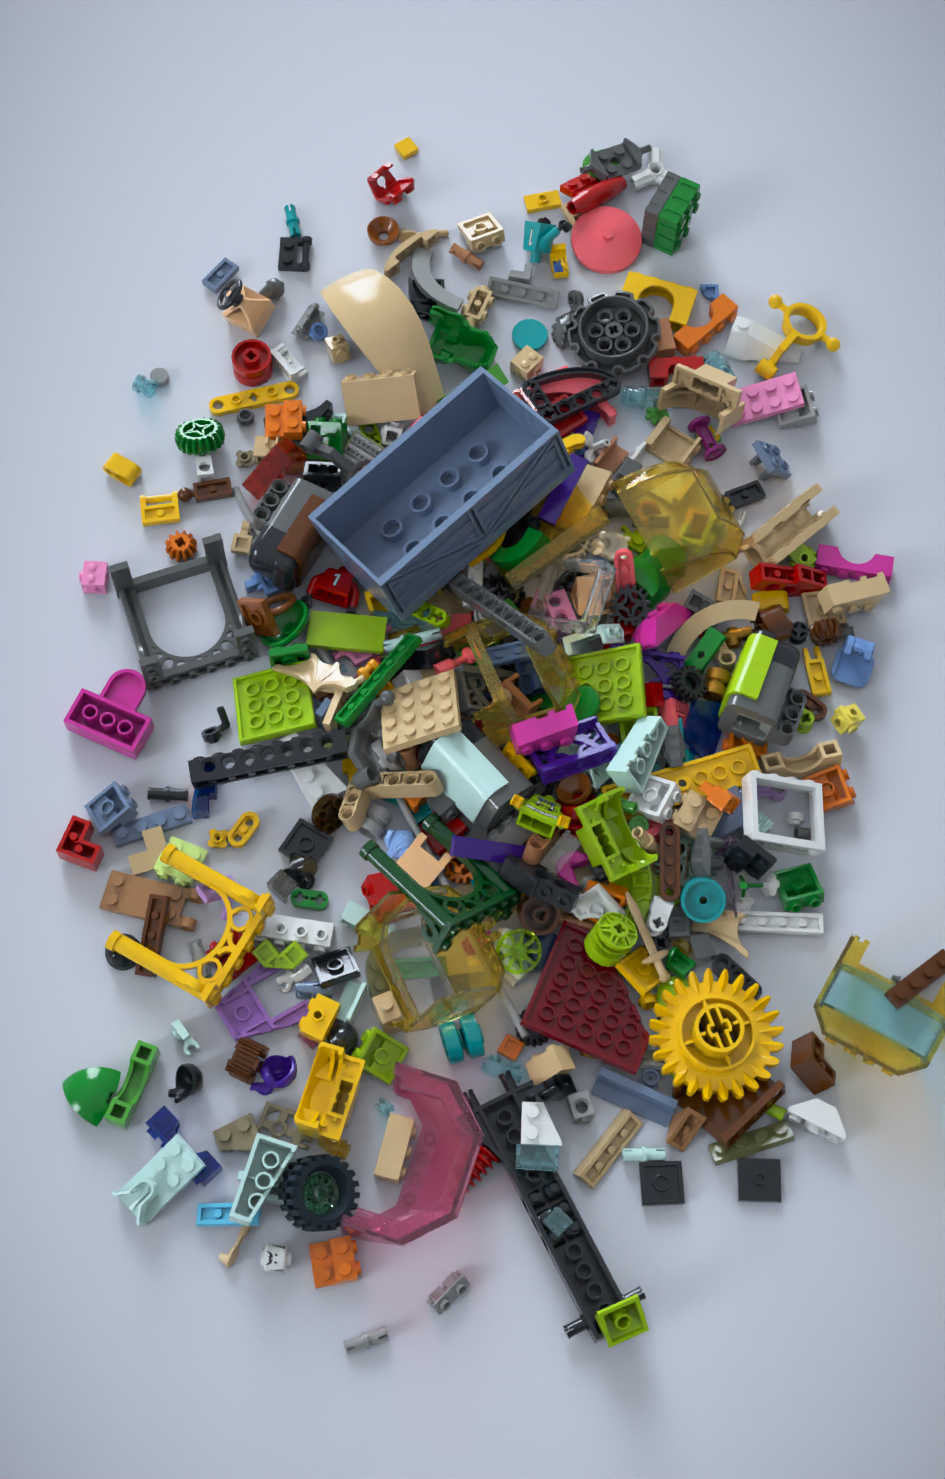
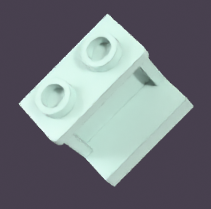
M620 623L600 624L563 637L566 655L574 656L592 652L590 642L599 638L602 639L603 644L623 643L624 631Z

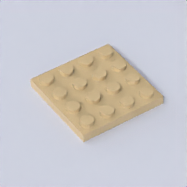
M454 669L391 689L390 691L395 694V702L390 706L382 705L383 750L386 755L462 730L457 678Z

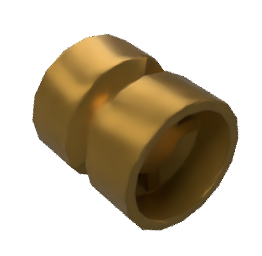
M708 668L705 679H707L705 685H708V687L705 689L706 693L703 694L702 698L710 702L721 703L731 674L722 668Z

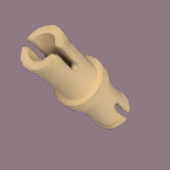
M639 826L637 829L634 828L632 830V837L639 842L643 849H647L650 854H659V843L655 841L654 836L646 833Z

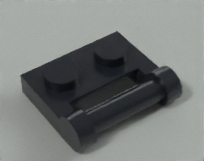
M310 236L302 238L280 237L278 271H310L309 254L310 246L312 245V238ZM298 246H303L301 263H297Z

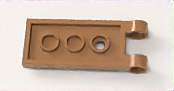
M111 870L99 906L100 910L145 920L149 895L171 897L166 926L188 932L195 931L197 921L190 917H181L186 901L203 904L204 902L195 891V888L188 889Z

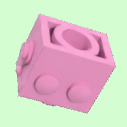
M84 561L83 571L79 573V581L84 593L107 594L110 572L107 562Z

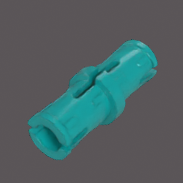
M290 204V211L288 205H286L284 210L290 237L295 238L296 233L297 238H301L300 220L296 215L295 205Z

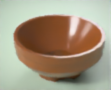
M376 217L368 224L367 234L370 241L375 245L389 246L399 237V225L391 217ZM380 234H387L389 236L386 240L379 239Z
M583 773L563 778L556 788V795L565 805H578L585 802L592 790L591 781ZM583 792L582 796L573 799L576 793Z

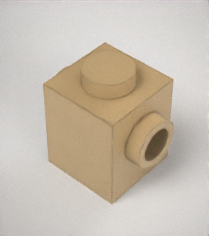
M342 333L325 339L328 355L334 364H341L351 359L348 343Z

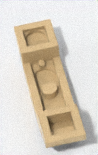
M439 230L423 231L400 244L388 258L384 267V275L391 279L400 272V263L412 255L416 247L428 250L439 242Z

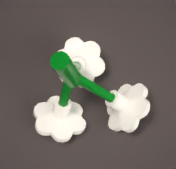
M730 869L726 870V876L730 878V881L733 884L740 882L739 887L742 889V892L735 891L729 899L731 906L734 903V910L751 911V906L754 905L755 900L746 891L749 888H759L764 897L776 896L778 893L777 889L780 887V882L776 879L774 873L764 874L761 877L760 883L749 884L746 882L748 874L745 870L742 869L738 874Z

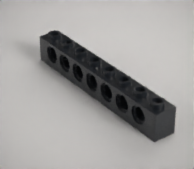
M336 728L327 733H312L308 737L302 738L297 736L288 741L277 740L268 745L257 744L249 749L238 748L229 753L218 752L209 757L198 756L188 761L191 784L196 790L348 759L349 744L345 729ZM326 743L333 744L330 748L323 747ZM313 747L312 751L304 752L305 748ZM287 751H293L291 756H284ZM274 755L271 760H265L266 756ZM248 759H254L253 763L245 764ZM235 763L232 768H226L227 764ZM209 767H215L212 772H206Z

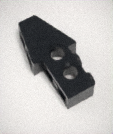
M512 854L505 858L498 875L529 898L534 896L568 913H571L575 908L583 888L547 872L548 868L539 864H528L522 858Z

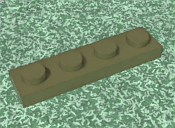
M783 1120L744 1133L728 1150L719 1142L708 1145V1151L715 1166L795 1141V1136L787 1120Z

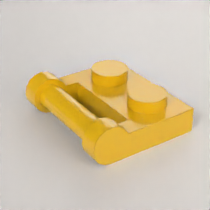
M177 491L171 492L172 494L148 497L140 495L143 527L181 522ZM172 501V503L147 506V504Z

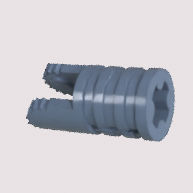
M304 981L295 984L297 999L316 998L318 993L327 998H333L332 986L322 989L319 981Z

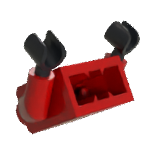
M341 566L339 569L330 567L324 573L311 578L306 590L307 595L301 597L300 600L303 602L309 601L307 606L311 609L313 606L311 597L313 595V599L347 609L350 606L346 614H356L355 608L358 607L360 592L357 583L353 581L354 576L347 571L345 566Z

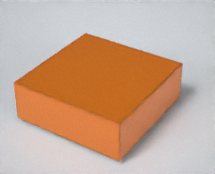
M507 1034L497 1053L515 1063L525 1043Z

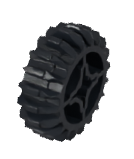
M497 572L496 576L490 573L489 579L483 577V588L498 598V592H500L502 601L509 598L517 608L521 606L520 602L524 600L526 593L524 592L523 585H520L519 579L514 580L513 575L507 577L506 572L503 576H500V573Z

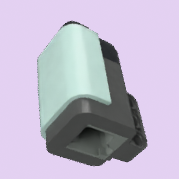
M461 718V731L424 742L419 750L418 760L422 764L421 769L423 771L432 770L436 772L444 785L443 793L455 802L457 808L473 824L478 823L487 832L500 824L506 815L517 812L514 806L509 804L514 794L524 799H529L539 787L541 778L537 774L534 777L531 776L528 780L501 752L506 744L496 746L475 723L469 719Z

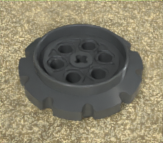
M615 290L612 295H607L606 292L598 293L588 298L587 306L580 305L574 312L578 314L571 317V325L573 327L568 328V342L570 350H575L574 359L581 367L599 368L613 375L621 373L625 377L640 371L641 363H650L658 351V343L655 341L661 339L659 318L653 317L655 315L654 308L645 299L635 300L634 294L631 292Z

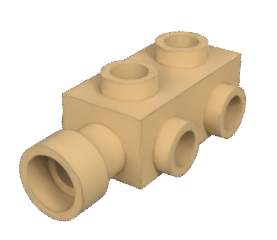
M485 285L481 287L476 286L474 290H470L467 297L469 302L468 304H463L461 314L469 322V325L474 328H480L482 321H486L488 316L487 310L489 307L492 308L495 300L493 291Z

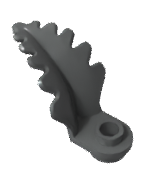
M571 290L568 293V303L571 310L557 317L555 321L558 322L552 325V328H556L551 333L552 336L555 335L553 341H557L556 346H559L561 350L565 349V332L571 323V317L578 314L574 312L584 302L582 292L577 290Z

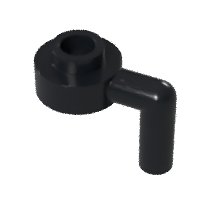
M224 706L217 708L222 724L209 727L201 732L204 742L209 744L218 742L219 738L222 737V732L230 728V722Z

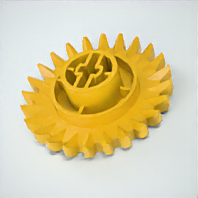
M707 968L701 983H699L697 976L692 971L688 976L687 988L677 978L673 984L676 996L666 989L662 992V1000L667 1007L655 1003L653 1007V1012L661 1020L650 1019L649 1028L658 1032V1035L649 1036L648 1042L650 1045L660 1049L655 1051L652 1057L654 1061L665 1062L660 1071L662 1075L665 1076L672 1073L675 1076L672 1082L675 1088L685 1084L687 1085L686 1094L692 1097L696 1091L702 1092L703 1101L707 1102L712 1094H717L720 1102H726L730 1092L736 1099H742L744 1097L743 1087H746L751 1092H756L759 1089V1085L755 1078L760 1081H768L772 1076L763 1067L775 1068L780 1062L779 1059L769 1054L778 1053L784 1047L783 1043L772 1041L773 1038L782 1034L784 1027H770V1023L778 1017L779 1010L764 1012L771 997L768 995L756 1001L754 997L759 988L757 983L753 984L746 991L742 990L744 983L743 974H740L732 985L728 984L727 969L722 971L717 982L713 980L711 969ZM699 1024H701L704 1031L702 1033L699 1031ZM731 1034L734 1035V1044L730 1037Z

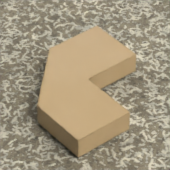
M161 826L142 831L147 851L128 856L133 875L142 874L154 869L161 852L167 846Z

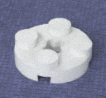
M380 737L371 744L372 749L380 758L378 760L379 764L384 769L389 768L393 772H400L404 769L405 762L399 751L386 755L383 750V737Z

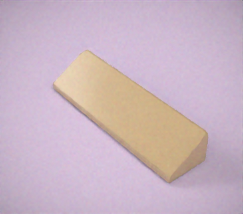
M622 1109L573 1174L588 1187L594 1189L621 1154L622 1148L628 1145L643 1123L630 1110Z

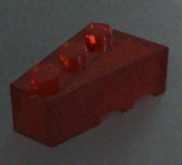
M283 439L273 446L243 482L242 486L257 500L261 499L272 482L276 479H283V475L294 467L296 460L304 452L290 439Z

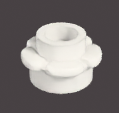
M788 812L785 821L788 822L789 826H800V823L804 822L803 813Z

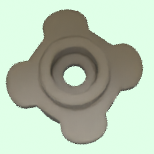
M238 450L236 452V466L249 468L254 465L252 450L247 452Z

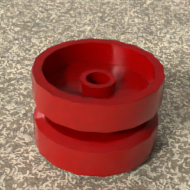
M256 339L243 340L235 346L231 359L234 376L238 382L249 387L261 386L268 382L273 373L270 348L264 342Z

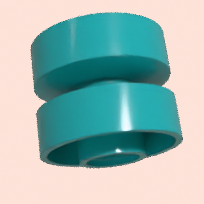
M473 1013L459 1017L460 1029L458 1030L452 1019L438 1023L441 1040L450 1065L464 1062V1049H466L471 1059L485 1055L483 1034Z

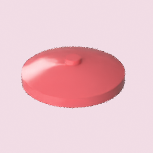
M600 206L584 212L576 220L571 233V247L577 260L587 269L600 274H615L629 268L636 261L642 245V235L636 221L623 210L610 206Z

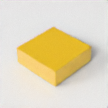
M410 137L394 144L395 150L404 160L419 152L418 147Z

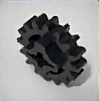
M626 584L625 590L619 587L620 593H613L616 598L610 599V602L614 603L610 610H615L612 616H618L617 622L619 623L624 620L625 626H628L629 622H631L632 626H636V621L641 623L642 617H648L646 612L652 610L648 607L652 601L646 599L649 597V594H643L644 588L642 587L637 590V585L634 584L631 589ZM633 593H637L642 600H636ZM625 594V599L622 603H619L620 598ZM630 599L631 602L635 603V606L632 607V610L626 607V605L629 604ZM643 608L642 612L637 616V611ZM620 611H626L629 618L624 617Z

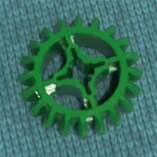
M203 417L202 419L196 418L183 422L176 429L174 438L178 449L182 453L197 456L199 454H210V452H216L217 449L221 448L225 440V431L222 424L217 420H212V418L205 419Z

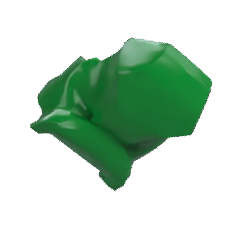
M432 306L428 322L435 326V330L429 343L435 363H455L463 367L470 374L475 372L480 366L485 370L489 369L498 350V345L494 342L489 332L472 327L462 314L447 311L439 306Z
M667 535L654 536L645 550L638 556L633 557L636 584L640 588H644V591L649 594V597L646 599L652 601L648 605L652 610L668 597L671 591V584L684 573L688 558V552ZM614 564L611 568L610 573H615Z

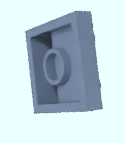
M115 781L112 782L84 806L97 830L103 836L116 825L121 824L125 826L138 815L136 810L138 804L134 799L129 798L128 795L131 792L124 784L119 785Z

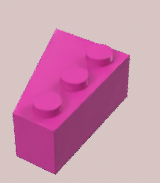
M572 703L566 705V710L557 713L552 710L548 712L549 716L537 720L535 716L511 725L510 737L516 755H529L537 750L547 751L561 745L565 747L574 743L579 724Z

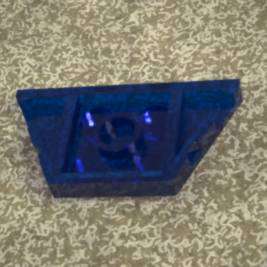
M696 700L691 703L683 731L684 742L689 745L694 756L698 755L699 758L715 754L722 731L718 728L720 719L718 712L722 701Z

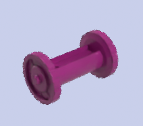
M704 415L692 420L687 429L690 433H697L698 437L702 438L701 443L706 450L703 458L709 462L720 458L727 448L724 444H717L708 427L711 419L708 415Z

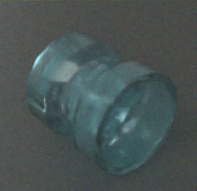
M141 374L136 376L132 385L133 391L141 392L148 398H151L157 389V381L148 380Z

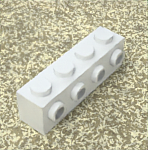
M273 914L270 918L267 917L264 922L265 928L260 935L257 934L253 940L255 943L261 944L268 938L274 946L280 948L289 946L293 941L297 940L304 950L310 949L315 953L325 954V952H331L335 927L334 923Z

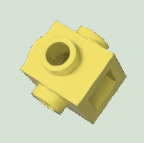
M854 703L845 707L844 705L839 706L834 710L835 714L830 718V721L839 734L842 735L854 733L866 718Z

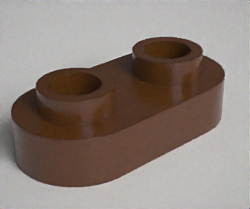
M799 689L807 697L804 708L812 713L813 711H818L819 715L813 713L814 721H822L827 714L826 705L808 691Z

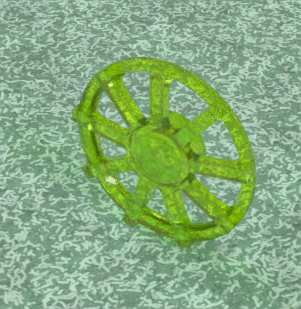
M523 928L507 931L497 942V960L502 968L510 973L523 974L529 972L537 966L541 959L542 947L538 937ZM521 933L518 943L514 940L512 934ZM524 934H527L532 938L523 944ZM508 936L513 943L512 946L503 943ZM536 941L538 949H527L531 943ZM500 947L509 949L510 952L500 955ZM528 953H538L535 962L527 956ZM512 956V959L510 960L507 966L501 960L503 958ZM526 959L532 966L523 970L522 960ZM515 960H518L520 970L510 969Z

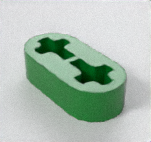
M296 889L291 893V903L298 909L324 911L329 905V898L322 891ZM302 895L304 899L308 900H301V903H298L295 898ZM319 897H322L325 902L317 905L316 901L311 900H318Z

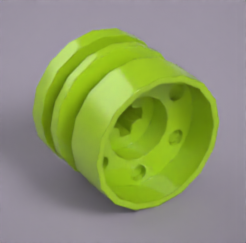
M605 913L587 934L584 940L585 950L588 956L599 965L606 967L616 966L636 944L638 938L637 929L634 923L621 913Z

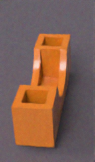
M722 293L710 303L708 314L711 321L702 327L684 325L673 335L676 350L684 357L695 355L703 344H708L716 333H721L729 322L735 321L738 316L739 306Z

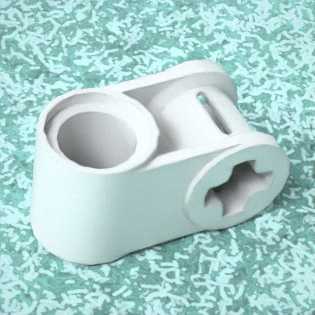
M654 895L652 898L646 922L649 933L653 937L660 935L666 929L674 906V902L666 901L657 895Z

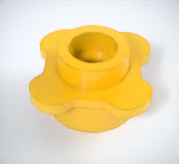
M211 829L209 831L210 840L207 842L208 846L218 849L226 848L228 831L225 829L222 831Z

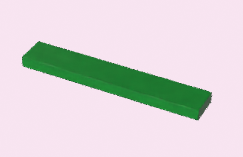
M408 632L333 718L335 722L349 728L423 642L422 638Z

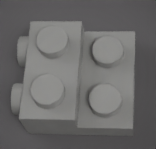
M807 384L800 386L805 407L778 414L777 419L780 429L797 424L799 427L817 422L816 417L819 416L817 406L812 405V401L815 399L812 390L808 391Z

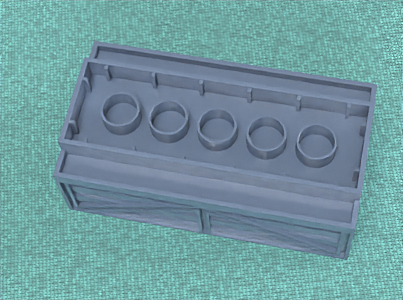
M480 366L308 515V518L320 534L329 551L345 566L347 571L392 615L395 614L403 622L571 475L575 468L559 431Z

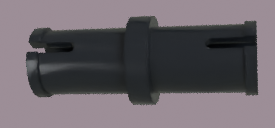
M166 786V788L148 787L147 799L165 800V802H170V800L188 801V789H171L169 786Z

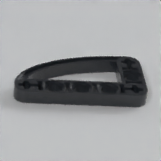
M594 367L558 369L532 377L524 381L522 385V393L531 408L552 426L617 396L621 391V382L615 375ZM570 378H593L602 381L554 404L550 403L540 387L551 382ZM527 387L534 388V395L530 389H527ZM598 391L602 396L595 398L592 396V393ZM538 399L543 400L544 405L537 406L534 402ZM577 399H583L586 403L584 405H578L575 401ZM562 406H566L569 408V411L563 413L559 409Z

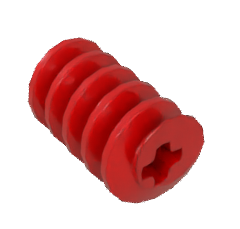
M480 1145L476 1148L477 1152L473 1151L470 1153L471 1158L467 1157L464 1159L465 1164L461 1163L458 1165L459 1170L454 1169L452 1171L457 1183L468 1193L470 1192L467 1187L468 1185L476 1186L473 1181L474 1179L482 1180L479 1175L480 1173L488 1174L485 1169L486 1167L494 1169L492 1161L499 1164L497 1157L490 1150Z

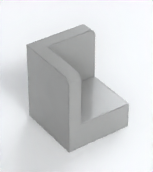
M525 263L524 271L511 270L508 280L530 284L532 264Z

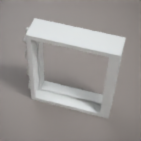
M757 770L750 771L741 778L744 835L746 834L762 848L811 857H817L826 851L821 783H816L813 780H798L796 777H781L774 773L764 774ZM757 785L809 794L811 841L759 832Z

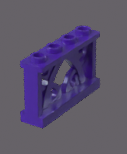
M616 643L610 645L607 649L624 645ZM659 649L642 650L643 663H646L658 676L651 679L648 683L660 681L662 684L670 685L669 680L671 676H666L665 673H668L671 668L667 669L665 663L674 664L677 671L684 666L686 656L680 655L679 652L663 653ZM663 688L664 700L671 697L679 700V696H674L676 692Z
M595 715L578 721L579 725L574 744L582 745L578 749V753L573 755L557 753L561 747L560 745L547 751L537 750L526 755L538 772L544 785L612 761L617 753V745L607 735ZM596 733V736L590 740L591 734ZM547 760H548V763L545 764V765H543L542 762H541V761H547Z

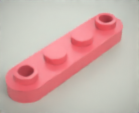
M622 548L616 551L614 555L618 594L620 593L619 587L625 590L626 584L631 589L634 584L636 585L633 554L630 550ZM625 555L627 556V558L622 559L621 556ZM633 593L634 598L638 600L637 593ZM625 594L620 598L619 603H622L625 599ZM630 599L629 604L626 605V607L632 609V607L635 606V603L631 602Z

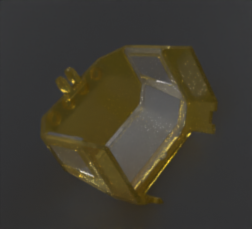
M448 885L424 887L442 896H463ZM400 890L389 891L356 924L355 933L358 934V942L354 944L353 952L373 951L404 1017V1020L392 1021L388 1025L401 1028V1031L406 1033L430 1029L479 1011L499 993L506 970L492 942L498 940L502 934L498 930L490 935L487 934V931L496 925L495 920H489L484 924L481 922L479 925L474 924L467 931L459 932L453 938V945L448 951H442L434 955L431 948L433 943L425 941L421 934L422 926L427 923L417 910V906ZM447 907L450 911L458 913L455 908Z

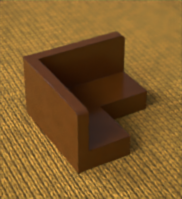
M811 1031L792 1041L790 1068L806 1087L816 1095L835 1086L836 1072L824 1059V1043Z

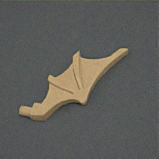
M311 653V658L297 665L284 666L277 664L272 666L273 671L299 679L314 694L323 688H336L348 693L358 689V686L366 681L363 675L355 679L352 677L346 679L340 672L341 666L338 662L334 665L323 663L313 653Z
M700 898V903L704 904L707 898ZM724 909L720 917L712 922L700 923L693 921L690 927L692 932H709L711 936L726 942L746 959H749V952L743 947L738 936L739 923L742 918H746V915L741 912H735L734 915V912Z

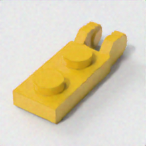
M815 646L813 648L815 659L811 660L808 649L802 648V657L811 694L816 698L831 696L832 690L820 647Z

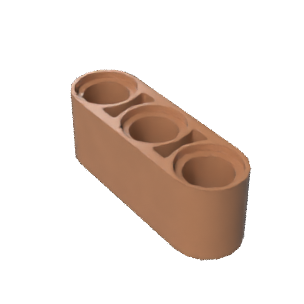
M555 828L551 839L534 833L528 839L522 859L528 864L537 865L555 845L560 830Z

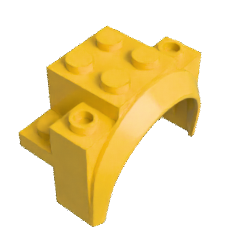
M323 1041L319 1044L297 1112L294 1116V1121L299 1128L300 1134L319 1140L323 1137L340 1142L344 1127H348L360 1091L359 1082L366 1064L365 1060L346 1055L345 1048Z

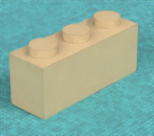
M390 1113L374 1171L375 1179L398 1185L400 1179L404 1180L407 1171L404 1163L406 1158L410 1159L412 1146H409L411 1138L415 1139L418 1126H415V1119Z

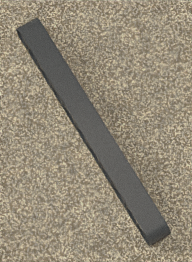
M459 572L444 585L448 591L539 655L544 657L555 651L556 645L545 629L463 573Z

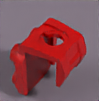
M388 162L367 178V182L377 201L385 205L393 202L395 205L403 199L401 197L402 193L409 194L415 189V181L413 177L396 180L388 170L394 165ZM380 176L385 179V188L377 183Z

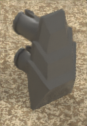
M679 725L668 726V731L659 752H661L663 759H666L665 768L682 767L683 757H685L684 749H686Z
M698 828L696 840H694L691 856L693 877H710L711 869L721 870L723 868V859L721 857H712V849L721 850L724 846V841L721 837H709L707 828Z

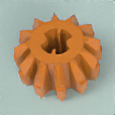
M176 530L175 536L170 534L169 540L165 542L167 546L165 550L171 560L176 558V561L179 563L181 559H184L185 562H187L188 557L193 559V553H197V540L193 539V535L191 533L187 534L185 530L181 534Z

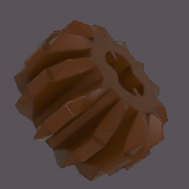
M836 618L821 619L810 625L809 636L812 643L816 646H830V644L837 643L841 639L842 627Z

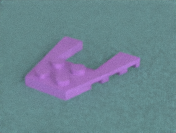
M259 963L235 988H232L221 998L217 1006H214L234 1042H237L241 1037L244 1039L247 1037L251 1038L298 1025L301 1018L307 1016L309 1002L306 999L270 1019L253 991L252 987L280 972L283 970L282 968H264Z

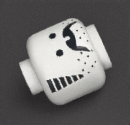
M269 1243L265 1246V1249H261L260 1266H263L266 1272L283 1273L286 1270V1266H291L292 1253L287 1252V1246L284 1244Z

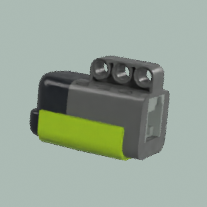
M765 629L756 630L753 634L749 635L741 650L718 712L720 718L718 728L724 733H733L734 737L739 739L743 737L747 741H752L754 745L764 746L766 742L771 741L785 746L791 742L795 735L807 702L804 692L790 687L800 660V651L794 646L776 640V634Z

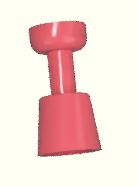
M466 647L462 650V655L453 661L448 658L434 664L433 668L436 675L455 669L465 662L467 664L475 663L476 658L472 650Z

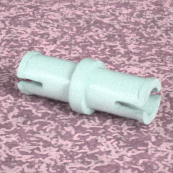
M641 1146V1148H622L623 1162L665 1161L666 1158L664 1147L646 1148V1146Z

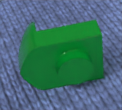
M673 947L669 950L665 963L666 968L683 980L696 968L697 964L682 953L679 947Z

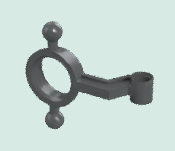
M311 429L299 444V447L307 454L313 455L315 453L317 456L330 460L345 474L343 485L354 476L357 470L372 461L362 460L352 465L334 448L322 444L323 437Z
M390 690L383 691L378 699L375 697L369 703L370 708L367 715L357 726H355L356 720L349 728L338 725L339 729H345L346 734L351 735L348 756L357 768V773L352 776V781L359 790H363L379 781V773L366 753L368 735L381 720L382 705L390 706L395 702V694Z

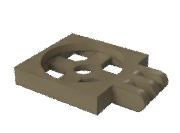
M268 1101L266 1102L257 1124L260 1134L261 1127L271 1130L272 1138L279 1140L283 1135L291 1137V1144L297 1145L298 1148L306 1151L309 1150L310 1146L303 1144V1141L312 1143L313 1140L309 1136L300 1134L298 1127L296 1130L287 1127L286 1121L288 1116L291 1115L294 1118L296 1111ZM281 1111L277 1120L265 1119L269 1114ZM276 1125H282L283 1130L281 1132H276Z

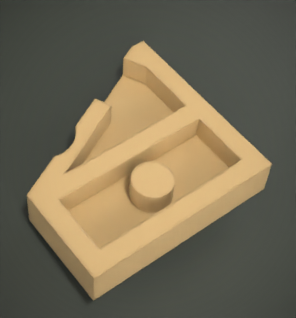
M726 567L720 568L715 602L748 600L746 597L747 590L742 583L743 579L740 571Z

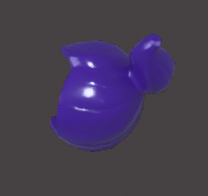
M281 1055L267 1057L260 1068V1075L264 1082H255L249 1088L250 1091H256L261 1095H269L273 1092L274 1088L288 1087L293 1083L297 1075L295 1058L292 1055L288 1057Z

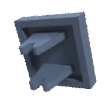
M759 440L752 444L757 455L749 461L750 465L756 467L763 463L766 468L758 476L759 480L765 481L771 476L783 479L791 476L790 467L781 458V452L776 445Z

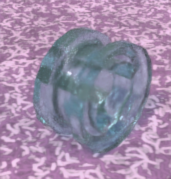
M381 1097L379 1104H375L374 1107L381 1114L389 1117L390 1111H394L395 1108Z

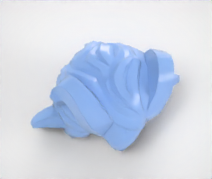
M385 830V846L388 849L386 854L391 858L399 859L416 839L414 833L407 830Z

